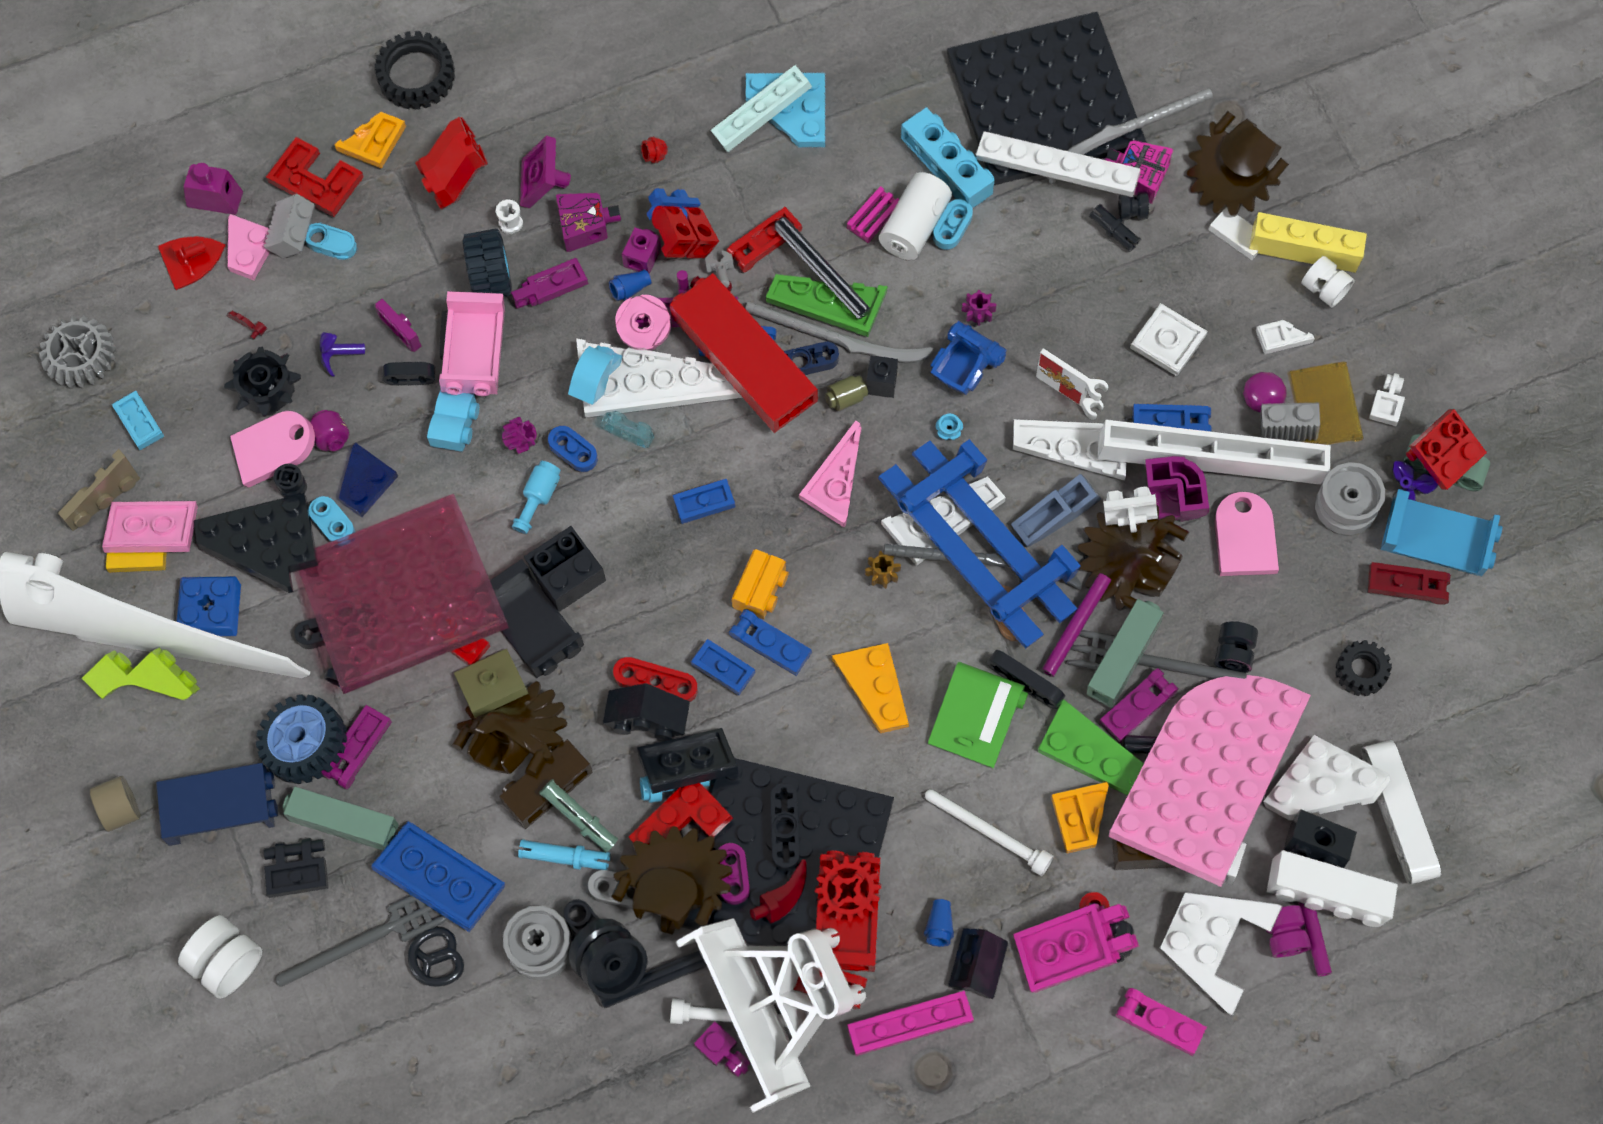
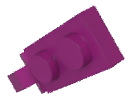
M573 258L528 277L527 281L522 284V288L511 292L512 300L516 308L529 304L531 306L539 305L587 285L588 279L578 259Z

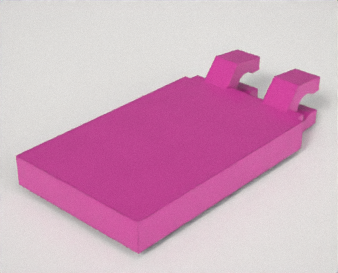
M1092 904L1013 934L1030 991L1036 993L1116 964L1117 960L1121 959L1119 953L1139 947L1136 935L1127 933L1114 938L1110 927L1112 923L1130 918L1127 907L1117 904L1105 909L1104 906L1099 907L1098 904Z

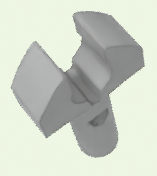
M722 250L723 258L718 262L714 259L713 252H711L705 258L707 273L716 271L717 278L727 288L730 283L726 269L734 268L732 254Z

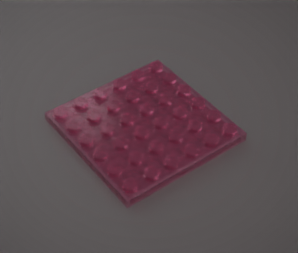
M454 494L316 548L319 566L299 571L343 694L509 628Z

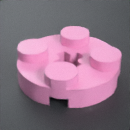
M646 294L634 298L631 297L621 304L616 313V330L621 340L630 348L652 351L661 345L670 333L671 318L665 304L654 296ZM645 316L649 317L648 323L650 326L639 329V324L636 320L638 318L643 319Z

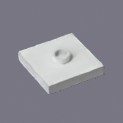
M1160 303L1131 343L1130 348L1175 376H1178L1206 337L1208 331Z

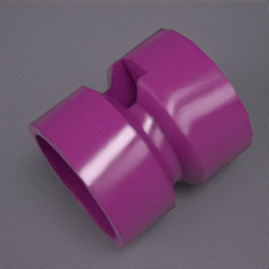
M1300 906L1282 907L1272 930H1266L1267 933L1273 934L1269 945L1274 958L1294 956L1311 950L1312 947L1308 934L1305 930L1300 929L1305 924Z

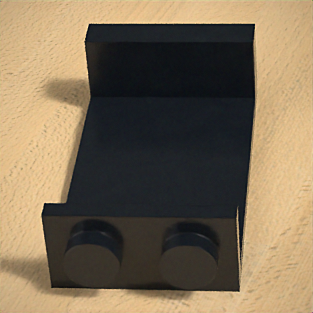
M522 559L475 591L479 603L536 678L541 675L551 674L558 667V663L565 658L571 659L581 651V647L584 646L580 633H575L531 576L528 566Z

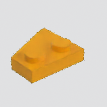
M380 112L371 118L367 124L356 128L353 136L344 142L341 140L337 141L335 144L336 151L382 169L406 128L405 121Z
M1107 782L1052 794L1051 799L1066 854L1096 847L1108 791Z

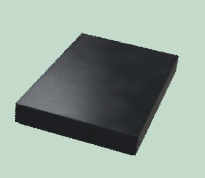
M722 728L637 747L638 757L652 794L738 774L737 763Z

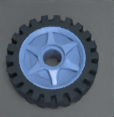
M302 694L297 695L296 700L292 697L286 698L285 706L281 702L276 704L277 711L275 713L269 710L266 714L270 718L269 721L262 719L260 726L264 730H258L256 735L259 741H256V747L259 750L257 753L262 762L277 777L289 783L292 781L295 784H301L302 780L305 783L313 782L312 776L317 779L324 777L322 770H326L329 773L333 769L330 763L338 764L341 758L337 753L344 754L346 747L342 743L347 742V735L344 733L347 732L346 726L336 710L319 697L316 698L314 695H308L306 698Z

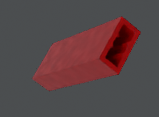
M714 273L707 278L699 279L693 288L685 294H678L672 300L670 311L674 321L774 433L818 402V389Z

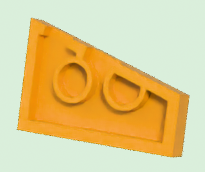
M888 643L832 655L833 662L846 678V682L853 689L880 733L909 727Z

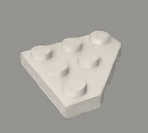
M1314 735L1263 802L1266 808L1291 821L1300 809L1310 813L1319 812V814L1342 810L1344 809L1343 806L1361 803V805L1374 803L1391 779L1388 773Z

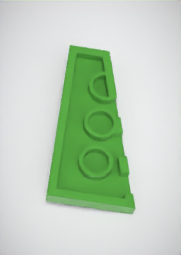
M776 274L766 295V302L868 337L886 296L888 286L878 285V288L867 287L862 283L849 285L870 308L869 313L862 319L857 318L824 282L812 281L811 278Z
M1064 699L1038 749V753L1100 783L1107 782L1109 787L1127 796L1144 765L1138 758Z

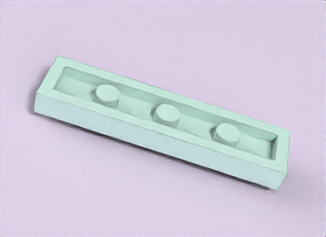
M794 65L711 129V131L725 150L729 152L812 88V86L797 66Z

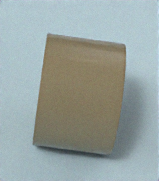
M123 776L90 788L92 803L107 832H111L141 818L136 799Z

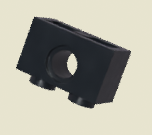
M1300 809L1290 824L1283 851L1344 868L1350 860L1357 832Z

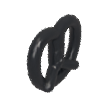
M444 927L428 929L419 934L409 947V968L413 976L423 985L431 987L449 985L457 981L464 971L463 958L456 951V938L449 929ZM437 936L444 937L448 944L446 948L430 954H426L419 949L425 941ZM417 958L423 962L422 971L418 965ZM449 959L454 961L455 969L452 973L443 977H430L432 965Z

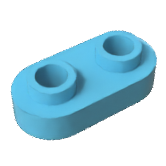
M956 199L947 205L933 232L934 243L939 248L952 249L958 245L972 221L973 209L970 203L968 204L967 201L962 199ZM960 214V215H962L963 217H962V218H956L955 215ZM945 235H948V236H950L951 238H950V239H943L942 237L945 236Z
M325 496L314 499L309 506V515L315 525L331 544L338 547L350 544L355 537V528L349 518L333 499ZM327 507L326 511L318 512L319 508ZM337 527H344L341 532H335Z

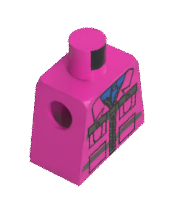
M1133 140L1130 141L1125 154L1110 149L1106 161L1140 168V176L1134 195L1136 196L1138 192H1147L1149 203L1152 204L1170 165L1174 149Z

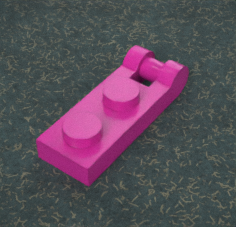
M1128 988L1125 994L1126 1001L1124 1006L1119 1007L1116 1017L1193 1056L1207 1027L1145 996L1136 989ZM1137 1005L1146 1009L1142 1017L1134 1013Z

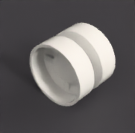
M219 915L207 921L192 935L180 953L178 964L193 978H202V985L214 996L221 999L238 989L252 974L261 959L262 948L248 936H239V929L224 916Z

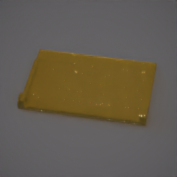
M1346 362L1290 371L1296 402H1319L1320 429L1318 439L1316 441L1305 439V443L1329 445L1352 440L1358 442L1364 439Z

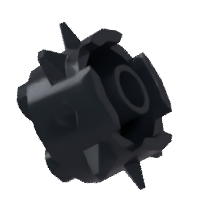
M258 347L255 354L249 352L240 359L234 360L233 379L225 383L224 388L237 392L240 398L236 406L237 410L247 407L249 410L261 413L265 417L275 414L276 411H279L287 403H292L291 397L295 391L294 383L301 380V374L288 370L286 366L290 356L288 353L279 356L269 350L264 351L263 347Z

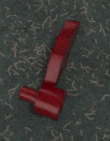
M233 310L226 315L239 324L251 329L253 333L250 337L253 340L258 335L262 336L267 330L263 323L257 321L254 325L245 316Z

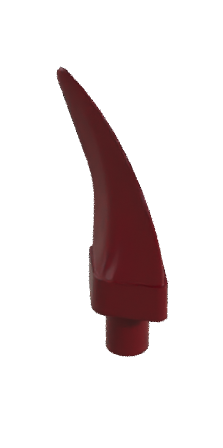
M801 860L785 885L760 895V905L750 910V916L754 921L766 917L770 923H773L792 910L805 884L806 860Z

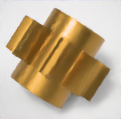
M879 551V556L875 559L872 557L868 558V564L871 567L865 569V575L873 577L872 586L878 583L886 589L887 584L891 581L898 582V575L894 572L901 571V564H894V555H883L882 551ZM880 567H884L887 572H882Z

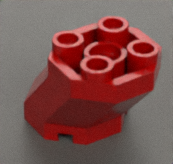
M463 117L450 121L428 155L415 162L420 173L423 176L425 175L421 179L428 193H435L434 198L441 210L458 202L478 170L488 165L480 144L477 145L474 139L475 135Z

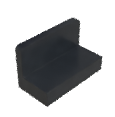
M963 928L948 986L955 990L974 991L987 999H993L1008 942L986 929Z

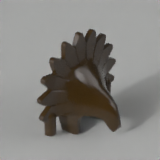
M1227 111L1218 123L1213 121L1209 123L1211 137L1197 136L1196 139L1201 150L1189 153V158L1197 164L1190 168L1186 175L1197 179L1190 188V191L1194 194L1203 192L1199 202L1201 206L1205 207L1213 202V213L1219 215L1227 206L1229 214L1235 217L1241 204L1247 211L1253 212L1255 197L1268 201L1269 193L1267 186H1279L1281 184L1278 177L1288 167L1289 163L1280 158L1270 170L1268 166L1279 155L1281 146L1259 130L1257 125L1248 118L1237 125L1230 133L1226 132L1227 127L1236 118L1230 111Z
M1156 505L1158 519L1147 520V523L1136 524L1137 532L1131 533L1130 525H1106L1105 514L1097 513L1100 528H1084L1085 534L1092 542L1079 544L1078 551L1088 556L1087 559L1079 563L1081 565L1080 571L1092 573L1085 583L1087 588H1091L1099 573L1111 579L1100 602H1104L1115 595L1116 608L1118 610H1122L1124 606L1132 610L1137 599L1131 596L1133 590L1152 596H1161L1183 558V555L1165 541L1164 538L1169 533L1184 542L1189 534V531L1174 524L1175 516L1170 515L1159 520V506Z
M535 681L527 688L528 694L477 718H474L470 707L467 706L465 711L471 719L457 724L460 732L452 746L462 751L470 736L474 734L467 750L470 760L485 768L504 774H511L530 753L533 757L525 771L532 776H536L544 760L551 761L553 759L548 746L561 745L564 742L563 738L556 732L568 725L566 719L557 717L565 709V706L562 702L552 703L556 695L552 689L540 694L541 684Z
M675 826L670 829L666 839L657 831H652L650 845L641 841H634L633 846L636 855H622L620 857L621 863L627 870L614 873V880L618 883L611 897L617 902H622L629 886L635 889L632 909L636 918L641 919L645 912L661 915V932L673 935L675 929L680 930L690 911L700 908L695 919L696 923L702 926L707 925L713 909L720 910L722 908V903L716 895L731 891V886L722 879L731 875L733 869L731 866L721 864L727 857L726 850L712 851L715 844L714 837L710 836L698 842V832L695 828L691 829L683 838Z

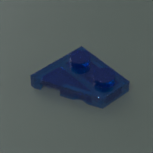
M355 442L345 472L339 500L360 517H363L395 481L398 474Z

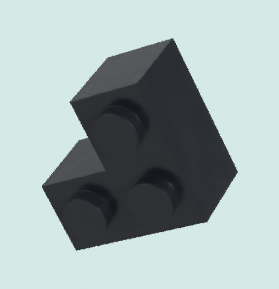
M648 683L609 690L603 724L614 728L613 731L622 735H629L631 731L636 730L649 731L654 733V737L657 739L671 740L672 737L685 734L690 701Z

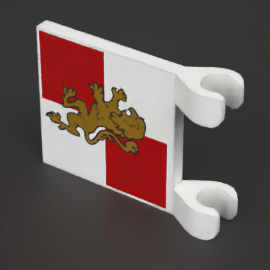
M1044 348L1041 350L1036 377L1080 405L1085 415L1089 419L1095 420L1097 414L1092 412L1090 408L1097 407L1100 411L1104 408L1103 402L1100 401L1102 396L1095 389L1101 388L1106 392L1108 384L1100 379L1088 378ZM1087 392L1091 398H1086Z

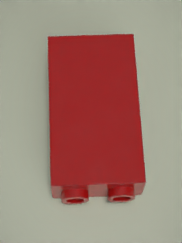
M828 851L826 855L821 854L819 874H826L822 869L824 864L830 867L833 866V857L842 862L845 853L841 851ZM857 853L860 856V864L864 865L868 861L871 862L869 872L878 871V877L873 881L879 882L881 858L875 857L873 853ZM849 856V860L854 861L856 856ZM845 868L840 871L842 873H852L855 869ZM864 878L861 883V889L867 895L869 885L867 879ZM829 880L828 892L830 897H832L836 892V887ZM855 881L848 885L843 882L841 895L848 890L854 892ZM879 889L874 890V892L879 894ZM818 893V899H819L821 896H823V894H819V893ZM871 900L874 910L871 912L865 908L864 918L861 919L857 913L853 914L852 922L848 921L845 914L842 915L840 920H836V911L833 910L831 913L826 914L825 911L828 904L819 905L818 903L816 929L822 932L832 928L838 932L831 936L832 938L839 936V944L831 949L841 970L875 972L878 901ZM854 902L844 903L842 906L852 907L856 906V904Z

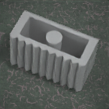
M298 194L275 202L277 205L274 207L276 211H273L274 216H271L273 219L270 221L272 225L269 226L270 230H267L269 234L266 235V244H264L265 249L285 259L286 257L299 254V252L302 253L315 207L314 203Z
M1319 402L1262 404L1260 413L1261 438L1290 439L1291 441L1294 439L1297 441L1300 439L1303 441L1305 439L1309 441L1313 439L1316 441L1320 429Z

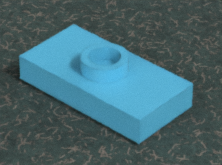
M137 391L112 404L139 450L164 437Z

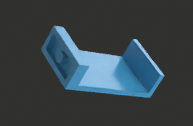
M1397 490L1392 499L1380 550L1481 577L1488 569L1493 568L1496 559V553L1492 552L1494 542H1499L1502 533V526L1498 525L1499 515H1494L1489 521L1409 500L1410 492Z

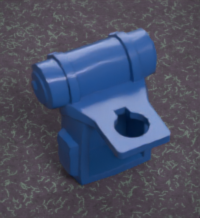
M958 321L950 327L947 334V340L950 341V344L946 349H940L931 364L932 370L930 373L948 387L967 395L969 391L973 392L983 377L982 371L987 365L997 368L1004 362L1007 349L1000 346V343L978 333L970 325H965Z

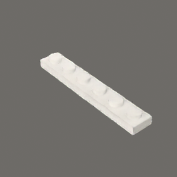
M988 132L983 133L976 154V159L1129 197H1133L1140 176V168Z

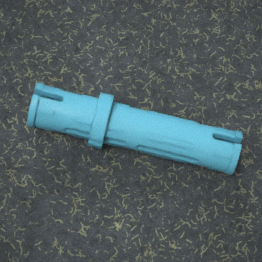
M522 839L519 847L531 849V851L519 850L518 856L521 859L526 858L573 865L574 869L587 867L608 870L609 864L598 862L597 860L610 861V852L585 850L584 846L579 845L576 848L527 841L525 839Z

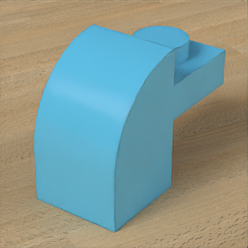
M588 346L576 365L568 395L591 405L595 404L605 394L609 375L621 365L623 356L615 353L608 347L597 346L593 348Z

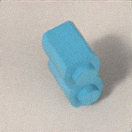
M440 390L427 434L430 446L463 452L465 445L470 444L473 432L470 426L473 419L476 420L478 418L480 409L474 394L461 393L459 395H451Z

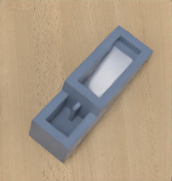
M1079 474L1059 491L1055 489L1011 523V525L1026 546L1029 547L1077 518L1099 502L1101 497L1086 477Z

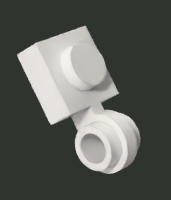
M1387 374L1383 387L1384 391L1377 390L1369 419L1397 426L1405 397L1395 395L1400 394L1404 378L1399 377V374Z

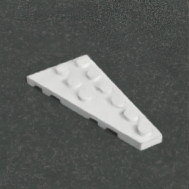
M576 339L578 359H580L588 346L593 348L597 346L608 347L615 353L623 356L621 365L609 375L605 394L593 405L583 401L586 418L743 398L712 363L696 361V358L690 357L685 359L671 357V354L636 350L630 347L627 349L616 348L606 343H600V345L586 343V340Z

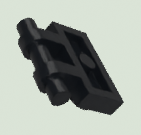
M312 838L302 839L301 843L286 845L285 842L276 843L275 847L264 848L265 860L276 859V865L264 866L266 895L269 898L329 889L326 859L324 857L314 858V852L325 851L324 839L312 841ZM302 854L303 860L287 863L288 856Z

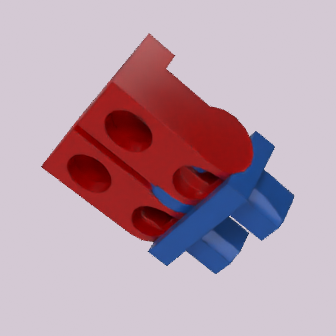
M662 188L653 190L648 197L652 207L646 214L649 220H652L653 226L659 230L665 243L661 248L664 256L706 258L718 244L719 239L704 211L699 208L701 205L699 199L688 197L686 191L681 189L673 191L670 196H667Z

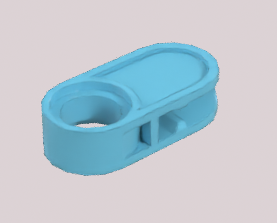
M322 223L309 225L305 241L312 251L342 260L349 259L356 253L357 245L351 233ZM318 232L325 234L322 241L317 243L311 241L313 234Z

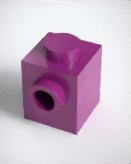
M634 227L622 252L624 267L637 272L645 269L650 274L661 251L660 236L652 230H641Z

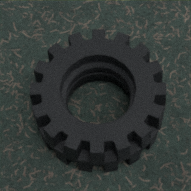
M1362 640L1361 643L1358 641L1353 642L1343 650L1335 668H1337L1336 678H1340L1339 684L1341 686L1345 685L1347 692L1350 693L1352 690L1355 691L1354 695L1360 696L1361 693L1364 696H1369L1371 693L1375 694L1382 689L1389 679L1392 664L1389 663L1391 658L1389 654H1384L1385 649L1383 647L1379 649L1376 647L1377 643L1372 642V644H1368V640ZM1359 658L1368 660L1375 667V675L1371 678L1358 676L1352 669V662Z

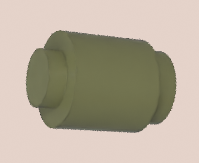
M859 375L856 377L849 376L827 386V393H825L828 406L831 409L835 408L837 411L855 405L868 396L866 384Z

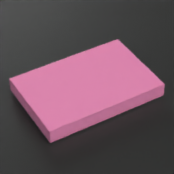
M196 501L112 502L102 545L104 553L190 552L194 520H196L198 509Z

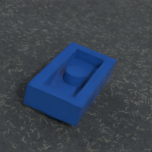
M727 478L673 495L681 524L735 508V502Z
M709 639L706 640L691 661L692 666L737 695L742 693L756 673L754 668Z

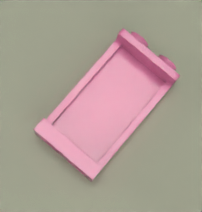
M447 291L448 315L442 374L439 375L441 392H447L451 395L473 393L478 396L497 394L505 313L503 294Z

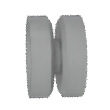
M1348 462L1337 465L1328 472L1316 496L1315 510L1319 520L1328 529L1337 534L1354 535L1362 533L1372 525L1385 501V487L1382 479L1373 469L1360 463Z
M529 906L518 911L508 921L503 933V947L512 966L522 976L533 980H548L559 975L569 965V950L573 938L565 920L555 910L545 906ZM541 940L542 944L536 947L535 943Z

